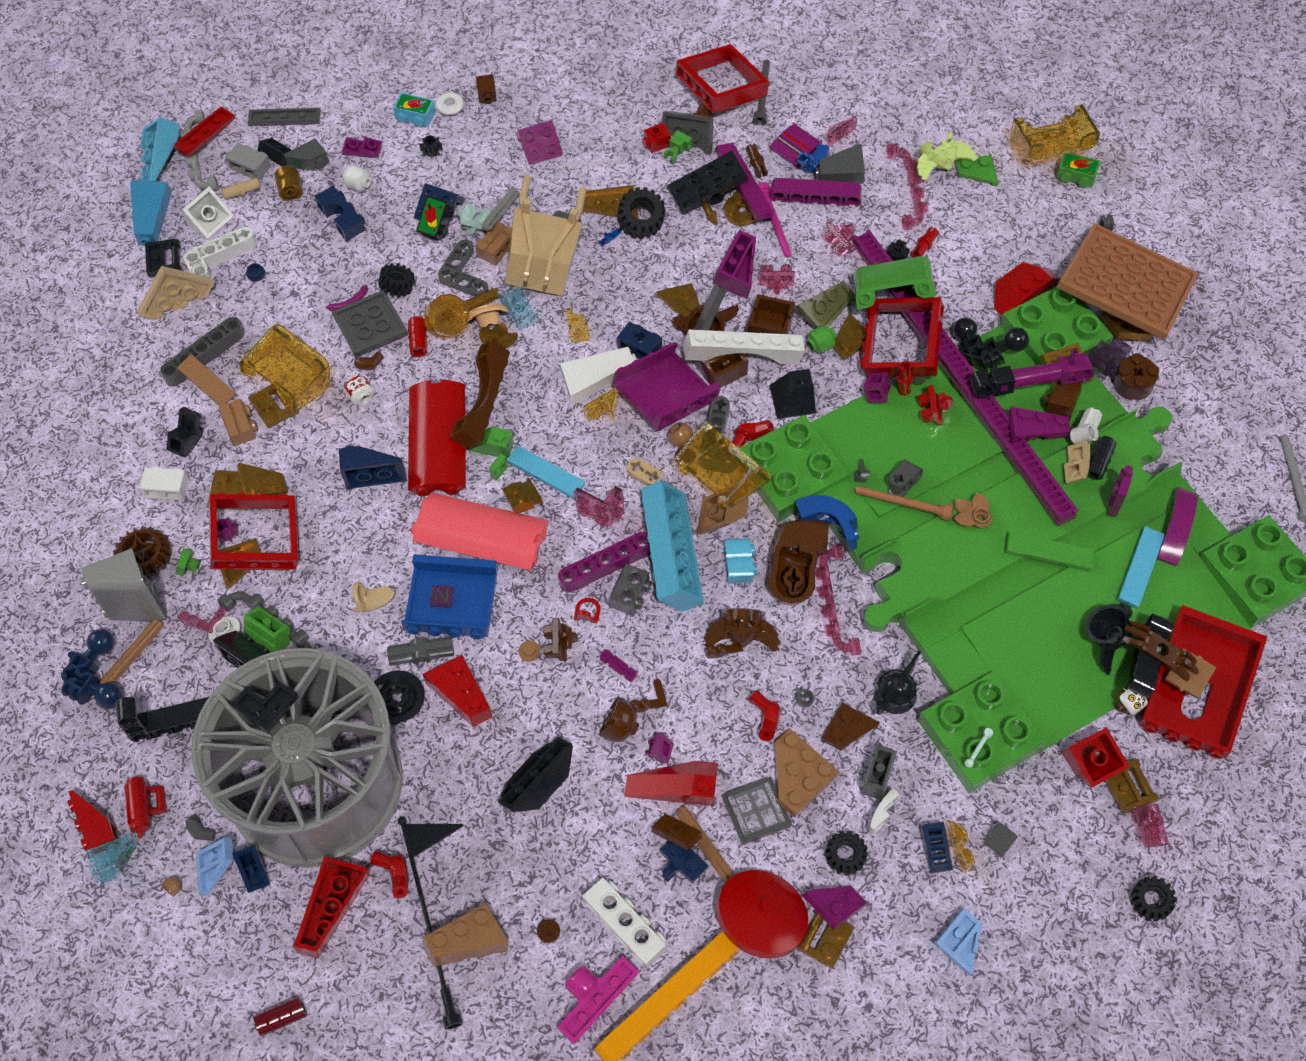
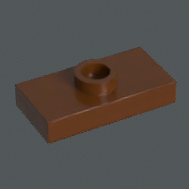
M667 814L652 826V833L687 851L702 838L701 831Z

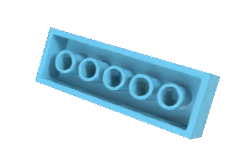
M659 480L641 489L642 504L645 511L644 519L648 531L647 539L650 544V558L653 564V577L656 584V596L658 601L683 612L704 603L686 493Z

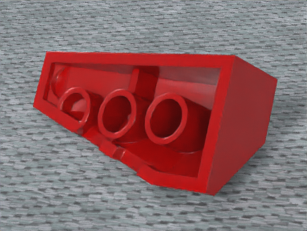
M692 761L627 775L624 797L714 806L718 763Z

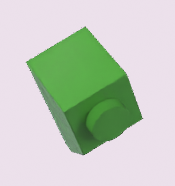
M496 427L485 429L482 443L470 449L472 452L498 457L501 453L508 458L514 444L512 431Z

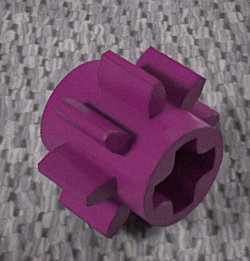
M229 517L226 519L218 518L217 539L219 538L221 544L224 541L232 542V538L238 536L236 522H231Z

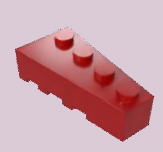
M324 856L294 943L296 953L317 959L320 957L370 876L369 868Z

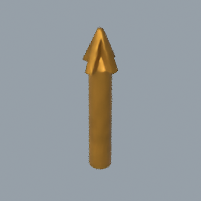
M708 202L703 204L702 207L708 216L706 219L717 225L716 211L712 210Z

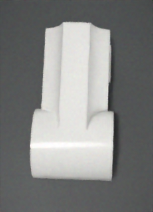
M1092 407L1085 410L1078 427L1072 428L1070 432V437L1074 444L1084 441L1089 443L1098 439L1097 428L1102 417V413Z

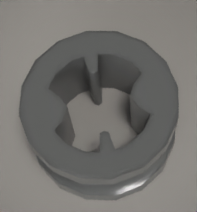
M1108 214L1106 217L1101 215L1099 225L1113 231V216L1111 214Z

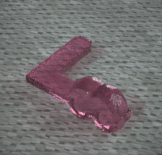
M220 607L209 623L199 619L196 615H190L187 611H181L177 618L189 627H198L212 634L214 625L223 618L226 609Z

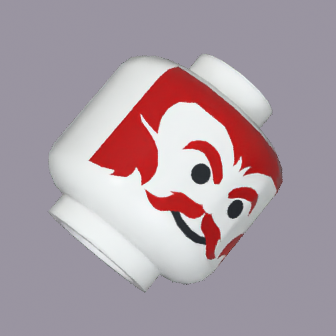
M353 376L348 379L345 385V392L353 404L365 405L372 400L374 389L366 377Z

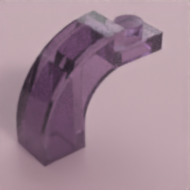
M1117 338L1110 344L1101 340L1089 353L1094 371L1104 378L1109 376L1131 352L1132 347Z

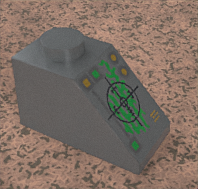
M316 138L284 154L287 166H293L296 169L314 171L325 167L329 163L326 151Z

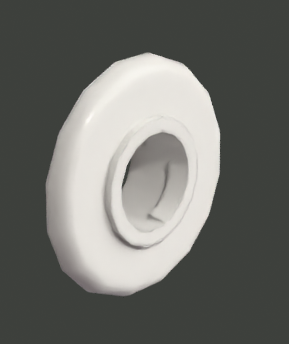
M445 93L436 101L437 110L446 115L456 114L464 106L462 97L456 93ZM447 103H454L452 106H446Z
M227 616L217 620L209 630L208 637L210 641L214 643L215 637L232 631L239 633L240 623L238 619ZM227 627L224 632L220 633L223 628Z

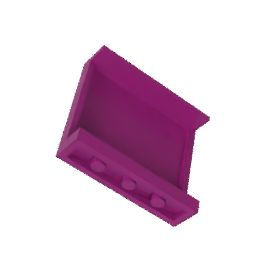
M676 342L665 345L660 350L654 353L651 352L639 360H634L625 367L618 368L614 374L612 385L657 431L711 404L713 399L719 396L721 389L716 382L708 385L675 352Z

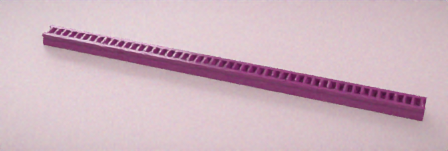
M866 230V233L860 236H853L852 244L867 266L892 261L870 230ZM911 285L885 289L890 298L919 297ZM901 311L920 339L928 347L931 312ZM942 328L939 365L1056 525L1060 526L1075 519L1078 509L1026 439L1020 438L1019 441L1012 442L1009 416L994 396L977 398L974 395L969 378L975 371Z

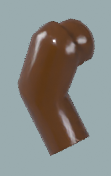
M376 352L371 358L359 357L355 359L354 365L360 370H373L384 359V356L380 352Z

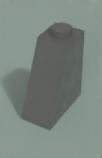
M862 144L820 159L818 168H815V179L863 184L865 168Z

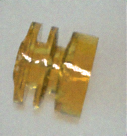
M452 294L440 295L432 300L425 308L423 314L424 325L427 330L435 337L440 338L452 337L462 331L469 319V311L465 302ZM447 314L446 320L442 321V315Z

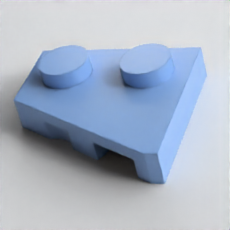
M224 837L196 852L199 895H209L233 862L232 838Z
M963 908L934 945L963 971L971 975L974 972L973 964L975 954L978 951V938L981 935L983 924L966 908Z

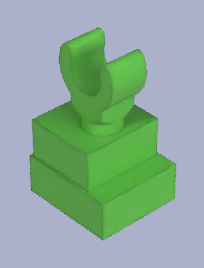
M677 130L669 140L670 149L664 152V159L672 156L671 161L674 163L677 160L678 154L681 155L685 150L689 152L693 148L692 138Z

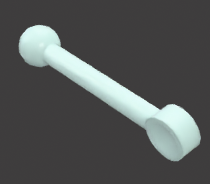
M986 728L984 730V736L971 757L965 761L966 767L970 768L974 765L973 761L988 738L992 737V729Z

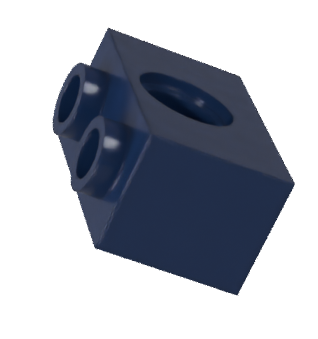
M629 321L617 336V348L629 347L631 354L634 353L636 358L641 359L649 353H654L662 348V337L657 333L644 329L639 324Z

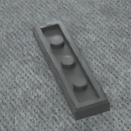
M321 109L249 110L248 126L320 124Z
M714 284L693 330L709 331L727 292L721 285Z

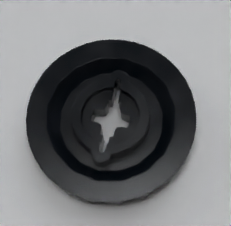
M391 671L381 675L374 681L385 702L390 723L396 725L400 722L406 723L410 718L414 719V716L420 712L422 705H424L425 693L422 683L415 675L406 671ZM394 693L396 695L402 694L400 696L401 701L397 702L396 700H394L392 702V695Z

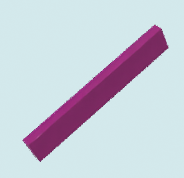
M734 143L716 145L715 151L719 157L733 151L747 174L749 180L737 186V189L755 220L772 218L774 211Z

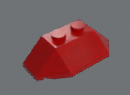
M1022 262L996 281L994 310L1002 316L1003 313L1051 290L1058 285L1061 278L1049 268Z

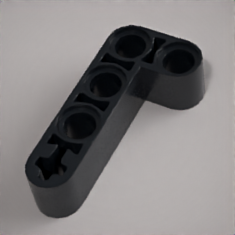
M1152 613L1145 625L1150 627L1154 633L1167 640L1173 629L1174 622ZM1158 644L1157 652L1162 656L1163 644ZM1135 647L1127 689L1150 698L1157 684L1160 661Z

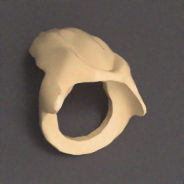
M355 582L352 590L357 606L352 611L368 612L384 607L392 601L395 592L386 586L366 590L362 583Z

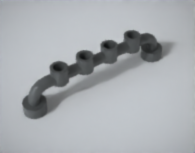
M238 591L230 595L223 594L217 599L219 605L227 612L235 607L234 601L242 600L251 610L260 606L276 618L279 615L273 606L270 605L267 609L262 606L264 601L256 593L251 597L245 592ZM285 617L281 622L290 627L289 636L292 643L297 647L312 649L311 645L307 642L309 639L308 635L301 629L297 633L293 631V623Z

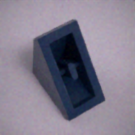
M255 844L232 852L248 893L270 885L262 854Z

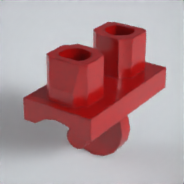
M934 385L927 386L928 392L918 395L922 408L931 406L921 410V415L925 423L936 421L937 425L943 424L941 409L943 412H947L948 408L953 405V399L945 393H941L939 396L935 393Z

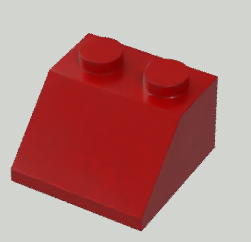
M1107 727L1061 751L1072 771L1090 788L1130 768Z

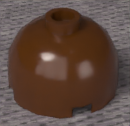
M617 697L609 708L611 711L607 718L605 717L599 732L600 737L612 742H622L630 734L634 736L639 727V723L636 722L637 711L635 707L628 701Z

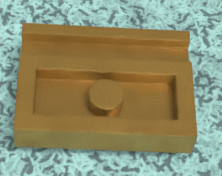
M527 478L526 482H514L502 488L503 494L515 515L534 508V505L537 503L543 504L542 498L530 478Z

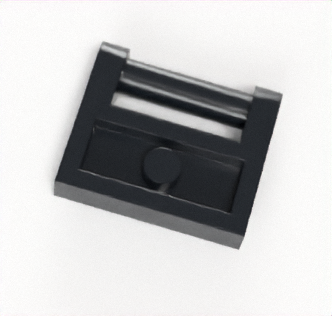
M168 239L145 243L146 273L148 277L156 276L161 266L182 271L179 260L180 240ZM166 249H171L172 264L167 265Z

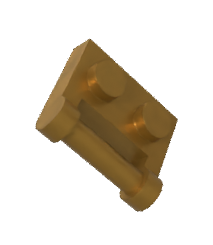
M275 382L248 397L249 402L268 429L299 413V409L288 399L279 382ZM272 394L277 395L285 407L284 410H280L271 397Z
M1138 759L1129 761L1130 768L1105 781L1122 814L1160 800L1144 776ZM1128 771H1132L1145 797H1141Z
M815 910V917L805 937L796 949L833 969L855 927L844 922L833 930L829 925L815 950L810 947V944L824 920Z

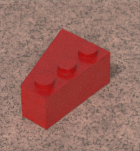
M462 655L422 674L425 684L434 690L440 698L446 701L472 727L493 718L490 707Z

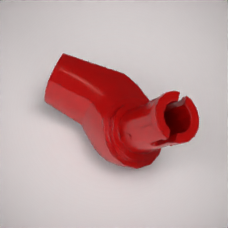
M765 420L758 423L740 424L734 430L735 437L729 446V450L736 453V449L744 446L746 441H754L774 430L772 422Z
M756 690L750 696L749 701L763 712L759 738L769 742L773 739L778 727L780 706L777 701L771 702L759 690Z
M375 850L371 856L370 864L388 870L392 880L394 898L406 897L408 893V871L404 858L399 854L390 856Z

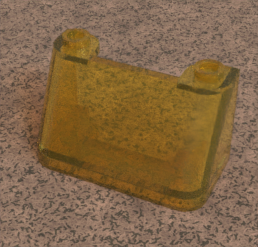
M1082 104L1074 106L1075 111L1070 116L1068 114L1064 115L1063 122L1032 129L1030 122L1025 124L1022 117L1013 119L1010 143L1016 151L1030 160H1040L1091 149L1098 143L1100 132Z
M280 324L270 327L240 361L239 369L243 375L253 377L257 372L281 391L282 404L294 412L330 388V366L326 358Z
M706 421L674 458L680 464L678 468L686 475L690 472L719 497L716 501L725 508L728 506L734 507L767 484L773 477Z

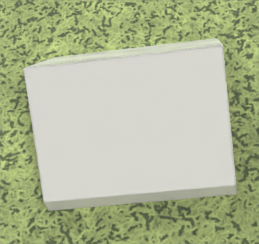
M210 186L181 209L187 225L206 239L234 216Z

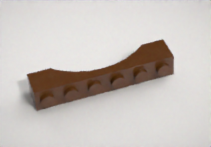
M495 339L480 345L476 357L479 373L477 400L466 416L454 422L450 434L453 440L467 450L479 446L484 439L483 434L489 424L488 419L494 408L493 403L498 395L500 382L504 377V369L508 364L510 351Z

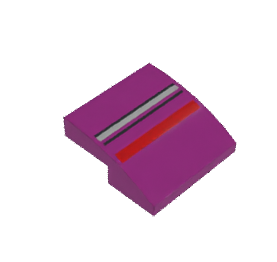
M794 123L783 131L769 147L798 168L801 164L798 163L797 160L799 159L797 156L802 152L808 155L813 154L818 144H822V142Z

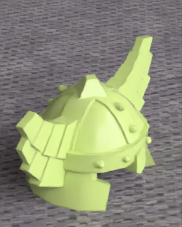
M953 132L948 133L947 142L942 139L941 145L934 150L932 149L934 145L926 141L919 149L921 157L917 161L916 169L918 170V176H921V181L927 180L933 169L950 170L954 161L958 159L974 162L978 159L975 155L976 152L971 149V146L966 145L965 142L954 141Z

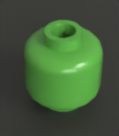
M821 325L809 332L806 341L812 352L822 354L835 346L837 335L833 328L829 329L826 325Z

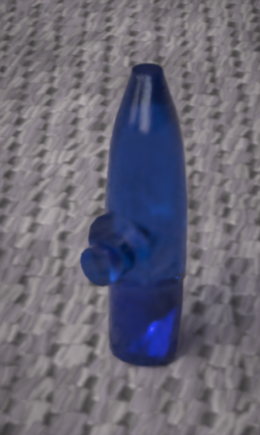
M621 228L610 233L605 232V237L599 241V245L603 247L614 240L621 233Z

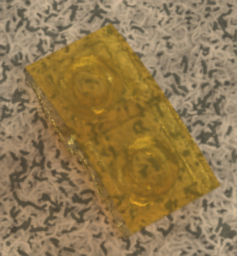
M954 820L948 828L949 841L958 864L966 874L973 869L975 858L969 849L964 848L968 841L966 830L963 826H958Z

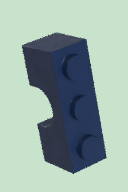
M331 186L314 196L317 207L326 218L334 214H341L334 218L337 231L346 241L365 231L363 216L360 213H356L353 204L346 201L341 190L338 191L334 186Z

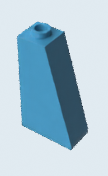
M131 180L130 182L133 228L138 244L145 246V243L159 240L172 194L167 182Z

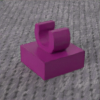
M655 734L654 739L648 741L652 745L651 750H646L645 753L660 763L668 764L674 743L664 734Z

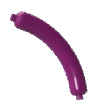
M363 285L352 298L340 303L328 304L326 309L334 311L362 299L368 291L367 285Z

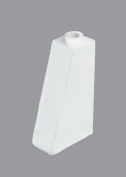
M629 347L560 363L561 374L571 405L612 385L615 371L636 360L635 354H631Z

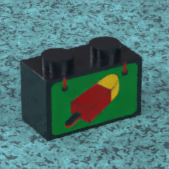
M427 195L416 232L442 240L447 234V224L453 216L454 205Z

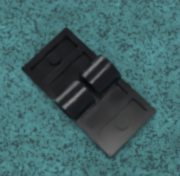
M730 151L667 186L684 215L707 202L712 206L721 203L725 198V192L749 179L734 152Z

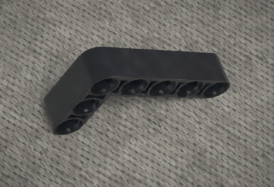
M123 697L115 702L117 723L132 742H139V740L145 738L147 740L158 738L166 733L170 735L182 732L186 728L194 729L198 716L209 697L148 712L144 711L135 698Z

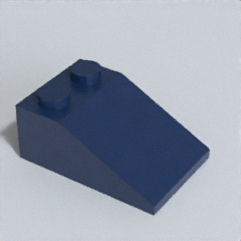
M361 446L339 448L340 472L347 489L407 482L402 458Z

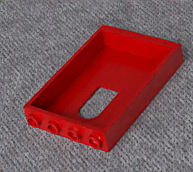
M1182 605L1176 614L1174 626L1167 641L1182 650L1184 648L1196 656H1202L1203 660L1216 667L1208 681L1212 687L1203 714L1198 719H1189L1183 714L1181 706L1186 692H1180L1179 688L1165 681L1170 672V667L1160 662L1157 684L1153 694L1147 699L1148 704L1143 710L1139 726H1142L1148 733L1163 734L1169 741L1186 743L1187 747L1192 750L1199 751L1201 749L1209 752V756L1215 759H1225L1231 753L1268 636ZM1166 646L1162 656H1166L1167 654Z

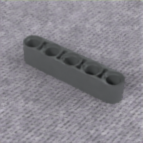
M237 317L227 318L161 366L160 372L166 384L173 387L187 379L177 370V367L190 354L205 366L240 341L245 335L241 321Z

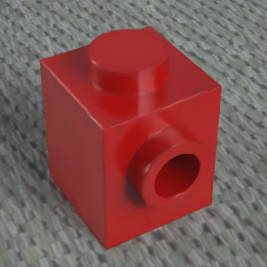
M664 123L644 129L642 143L645 149L648 148L652 154L670 147L669 140L671 139V134Z

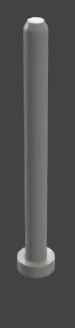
M1284 434L1280 439L1301 510L1299 518L1301 522H1306V495L1289 436Z

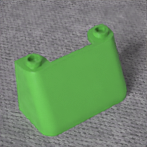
M924 256L862 266L854 274L857 310L869 308L874 304L876 290L914 284L915 292L919 297L929 298L936 296L932 265L930 260Z

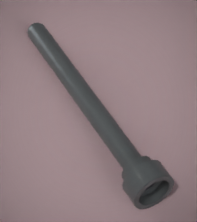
M765 59L763 61L762 74L768 79L770 61ZM766 96L759 98L758 110L753 115L754 125L761 123V126H765L767 124L768 116L765 112Z

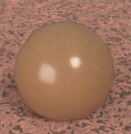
M678 422L668 431V439L675 447L687 446L692 441L693 432L686 423Z

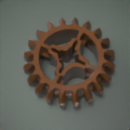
M142 525L140 530L134 527L133 532L126 531L127 536L120 537V543H115L116 549L113 550V555L132 548L137 562H140L138 566H141L143 574L147 575L150 579L151 573L154 572L159 575L158 569H165L164 563H170L168 556H171V545L167 541V537L160 530H154L151 526L146 529Z

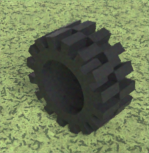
M390 263V266L386 264L380 271L378 281L380 289L384 290L386 294L389 292L390 296H393V294H396V297H400V294L403 297L406 294L409 295L415 279L414 272H411L410 268L406 269L405 265L399 266V263H396V265Z
M840 831L838 835L835 833L832 839H829L826 846V862L828 865L830 864V868L833 871L835 869L840 875L841 873H845V875H849V873L855 874L858 870L862 869L866 862L868 854L867 845H864L865 841L863 838L859 839V834L855 833V835H852V831L847 833ZM841 846H850L855 852V857L850 861L840 859L837 850Z
M1149 876L1143 880L1141 879L1135 885L1130 895L1132 897L1130 900L1131 905L1134 904L1135 906L1133 910L1135 912L1138 911L1140 913L1138 916L1141 918L1143 916L1146 917L1147 921L1153 919L1154 922H1158L1160 919H1165L1176 906L1174 903L1177 901V897L1173 896L1176 892L1174 889L1170 890L1172 885L1169 882L1167 884L1163 883L1165 881L1163 878L1157 880V876H1152L1151 879ZM1148 891L1158 893L1162 899L1161 906L1151 907L1145 901V893Z

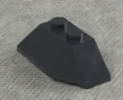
M556 737L551 743L545 744L534 751L504 784L501 797L498 800L499 805L511 812L539 810L569 777L573 745L560 737Z

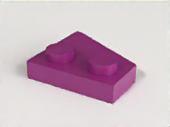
M852 886L808 890L803 896L833 930L862 910L868 903Z

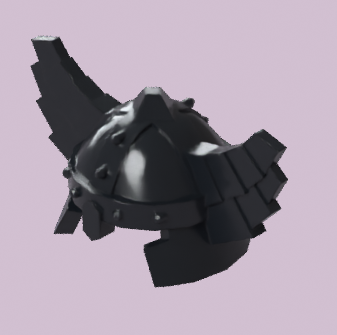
M1128 603L1099 607L1091 613L1086 622L1087 636L1101 647V666H1103L1106 675H1109L1112 671V660L1115 650L1127 644L1122 642L1123 637L1132 638V634L1124 630L1125 626L1132 627L1129 625L1131 622L1129 618L1132 617L1133 610H1131V606H1128Z
M921 651L915 654L904 671L893 669L884 672L876 683L877 692L873 696L878 705L876 714L881 715L884 711L891 714H902L908 712L915 705L917 700V684L911 673L916 667L915 665L919 660Z

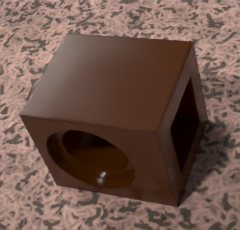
M493 74L476 76L479 104L497 102Z

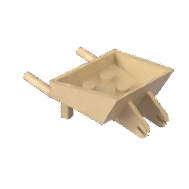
M526 174L523 177L519 196L520 208H514L504 284L563 296L583 222H578L583 212L587 189L585 187L579 188L576 208L571 209L568 219L530 211L531 200L527 198L531 176Z

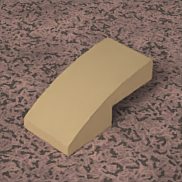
M1084 441L1068 446L1069 462L1064 464L1067 484L1087 478L1090 465V443Z

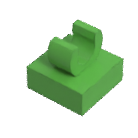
M183 548L176 567V575L184 576L185 570L196 572L199 560L190 558L191 550Z

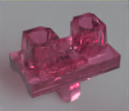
M832 221L826 224L829 229L822 236L830 244L838 239V242L832 247L838 256H842L847 251L853 253L856 250L848 240V237L850 240L855 237L853 234L855 232L853 224L846 225L842 223L840 225L842 229L834 225Z
M764 265L762 271H760V286H768V289H775V294H779L780 289L794 286L795 271H792L791 265L781 266L780 271H773L772 265Z
M1158 804L1135 806L1134 812L1144 847L1168 845L1169 841L1164 827V819L1161 817Z

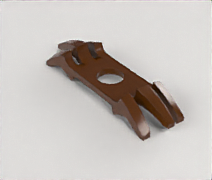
M1131 621L1129 625L1132 627L1125 626V631L1133 634L1140 640L1123 637L1122 642L1133 645L1141 652L1144 651L1170 667V670L1179 673L1186 681L1190 679V675L1184 667L1198 674L1199 670L1195 666L1197 660L1189 651L1182 650L1154 633L1146 625ZM1158 644H1163L1166 646V656H1161L1158 654Z

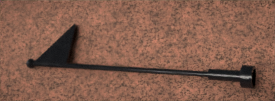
M402 816L398 818V824L402 828L427 931L430 934L432 933V928L414 857L442 841L464 825L406 824L407 820ZM436 966L442 987L440 993L446 1012V1017L442 1021L444 1029L450 1030L462 1026L463 1020L461 1013L455 1012L450 989L446 987L442 967Z

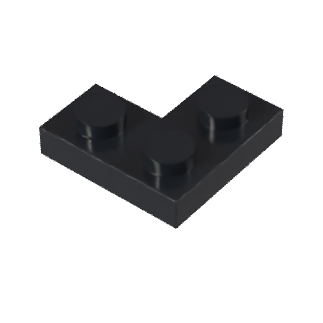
M279 681L264 699L245 687L230 706L243 717L269 733L299 696Z

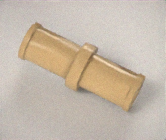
M255 177L244 182L238 181L235 185L221 188L224 199L227 200L238 195L244 196L247 192L261 188L258 179Z

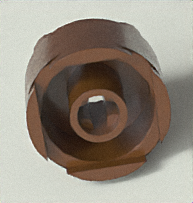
M1134 353L1132 356L1124 358L1120 362L1114 376L1116 392L1128 400H1143L1152 393L1158 379L1159 367L1140 353Z

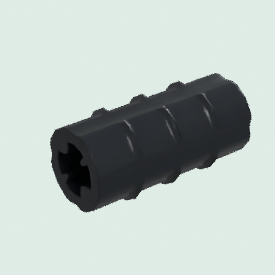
M1108 436L1099 437L1097 444L1094 446L1095 449L1091 453L1087 475L1093 480L1103 479L1117 445L1113 438Z

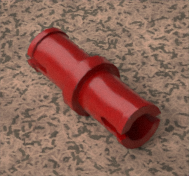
M933 227L928 228L924 236L918 239L916 247L911 251L912 257L923 256L932 247L933 241L939 235L938 229L935 227L934 229Z
M903 361V367L902 362L899 363L897 382L899 383L898 393L902 396H906V390L908 395L911 392L910 385L913 381V376L911 374L912 364L909 361Z

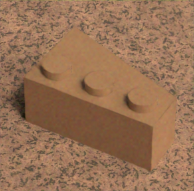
M486 903L423 937V948L434 967L461 962L468 958L486 957L488 954L508 952L509 946L507 938Z

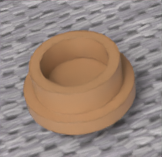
M526 641L519 647V656L524 661H534L540 655V647L534 641Z

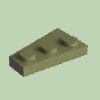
M842 281L795 307L814 329L821 325H826L829 328L855 297V294Z

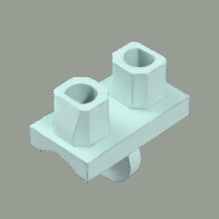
M467 204L463 210L458 209L456 214L460 216L461 227L465 228V233L472 236L475 232H479L480 229L484 230L482 223L491 213L490 210L484 208L478 215L476 214L477 208L474 205Z

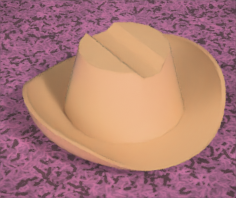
M500 303L477 307L468 312L466 322L475 316L480 327H487L488 324L496 325L499 324V310L509 312V309Z

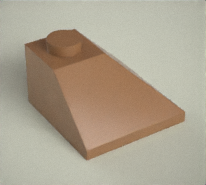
M733 487L702 498L697 534L702 535L745 517L747 515L749 498Z

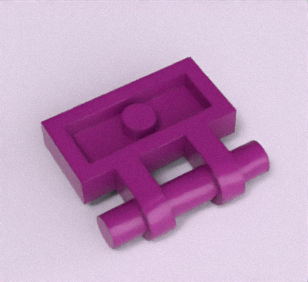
M1126 465L1121 469L1119 478L1115 482L1114 490L1107 506H1110L1108 515L1117 517L1126 498L1133 476V468L1130 465Z

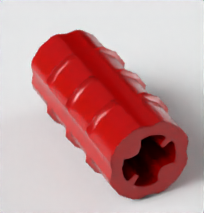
M414 316L408 320L410 355L417 358L424 357L427 354V327L423 317Z

